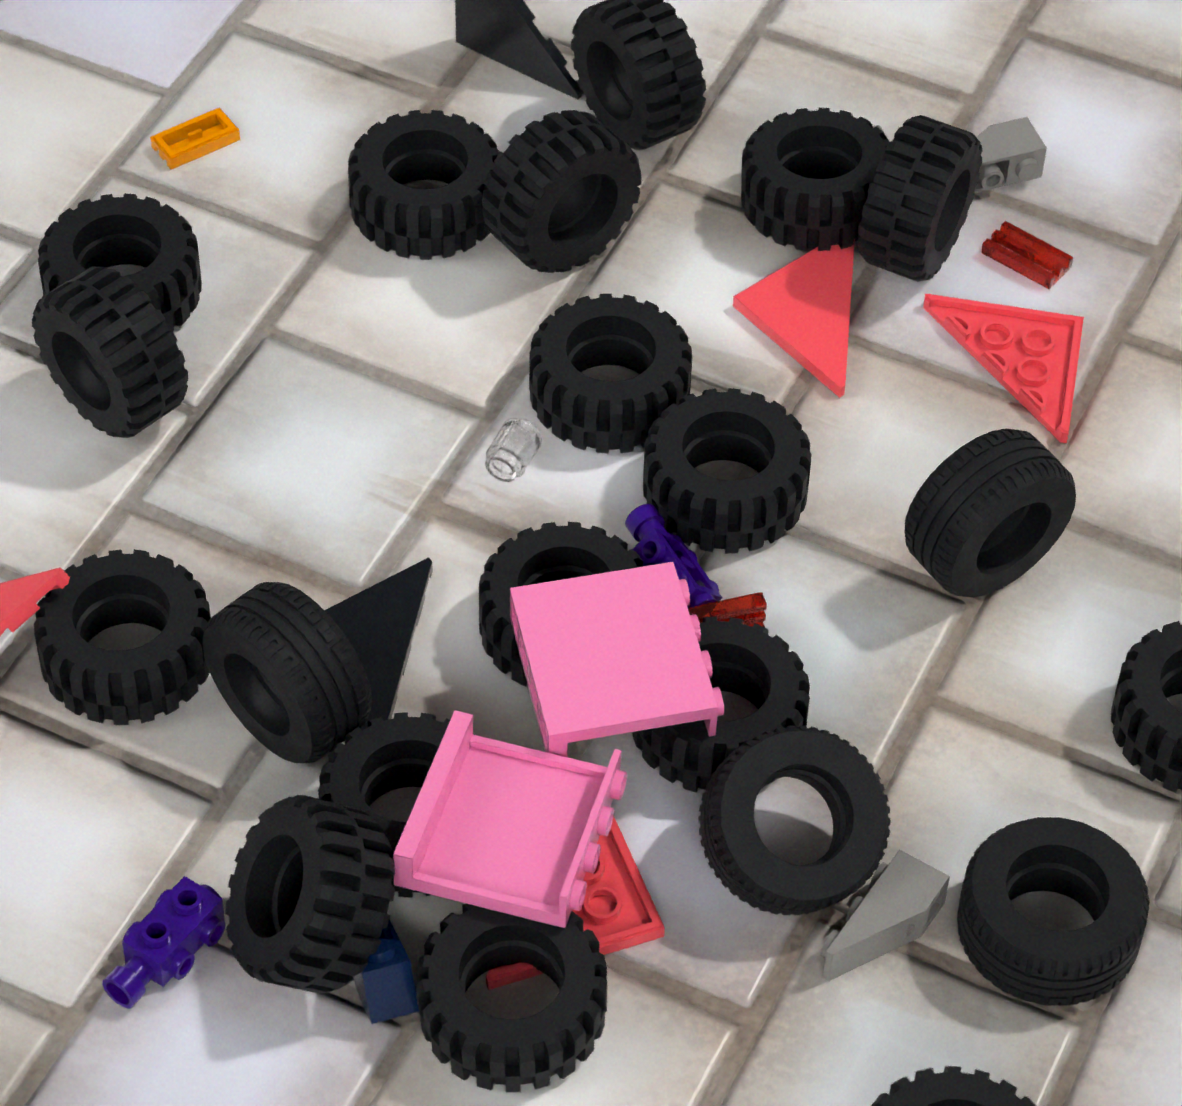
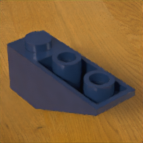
M390 919L387 928L381 931L379 936L381 943L376 953L369 955L366 968L360 974L353 976L360 1001L371 1024L419 1012L411 962Z

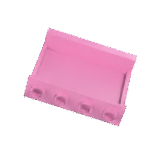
M674 562L510 588V620L545 752L567 757L568 743L700 720H704L709 737L716 735L717 716L724 714L723 697L719 687L712 688L709 679L713 675L711 658L707 650H700L698 643L701 641L699 619L696 614H689L687 606H690L688 584L686 579L678 578Z
M455 710L394 851V885L566 928L572 909L580 911L587 889V882L583 881L586 872L594 873L596 870L601 845L597 844L599 836L607 837L610 832L614 816V808L610 807L613 799L621 800L625 790L627 772L620 770L622 750L614 749L609 765L605 767L473 735V715Z

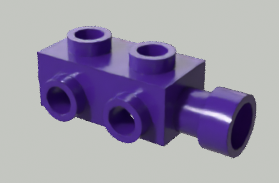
M644 504L635 508L625 521L626 528L633 538L639 542L633 550L643 560V566L674 562L678 578L686 579L688 584L690 606H687L689 614H696L700 623L704 617H707L716 609L717 603L723 598L719 593L717 583L710 580L697 562L695 552L689 550L679 536L666 531L664 528L665 521L654 505Z
M186 876L172 889L165 890L141 922L133 923L126 931L122 940L125 965L116 966L102 981L103 988L108 996L118 1005L130 1009L146 993L145 986L151 980L164 987L172 977L177 980L183 979L190 972L195 961L194 954L203 944L209 947L214 946L224 933L226 924L223 899L212 887L205 884L199 885Z

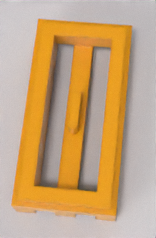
M219 107L155 134L150 139L151 147L154 151L159 150L160 158L163 161L167 160V166L172 170L239 141L240 133L235 124Z

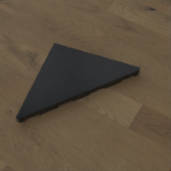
M455 0L456 43L577 100L584 94V91L580 90L578 81L574 80L565 68L567 61L551 38L545 40L533 23L535 16L524 0Z
M429 557L325 610L346 635L366 671L372 694V705L367 722L381 716L383 720L392 719L397 701V692L402 675H404L411 651V642L415 628L418 626L428 581L433 572L432 561ZM366 722V724L361 728V730L367 728V722Z

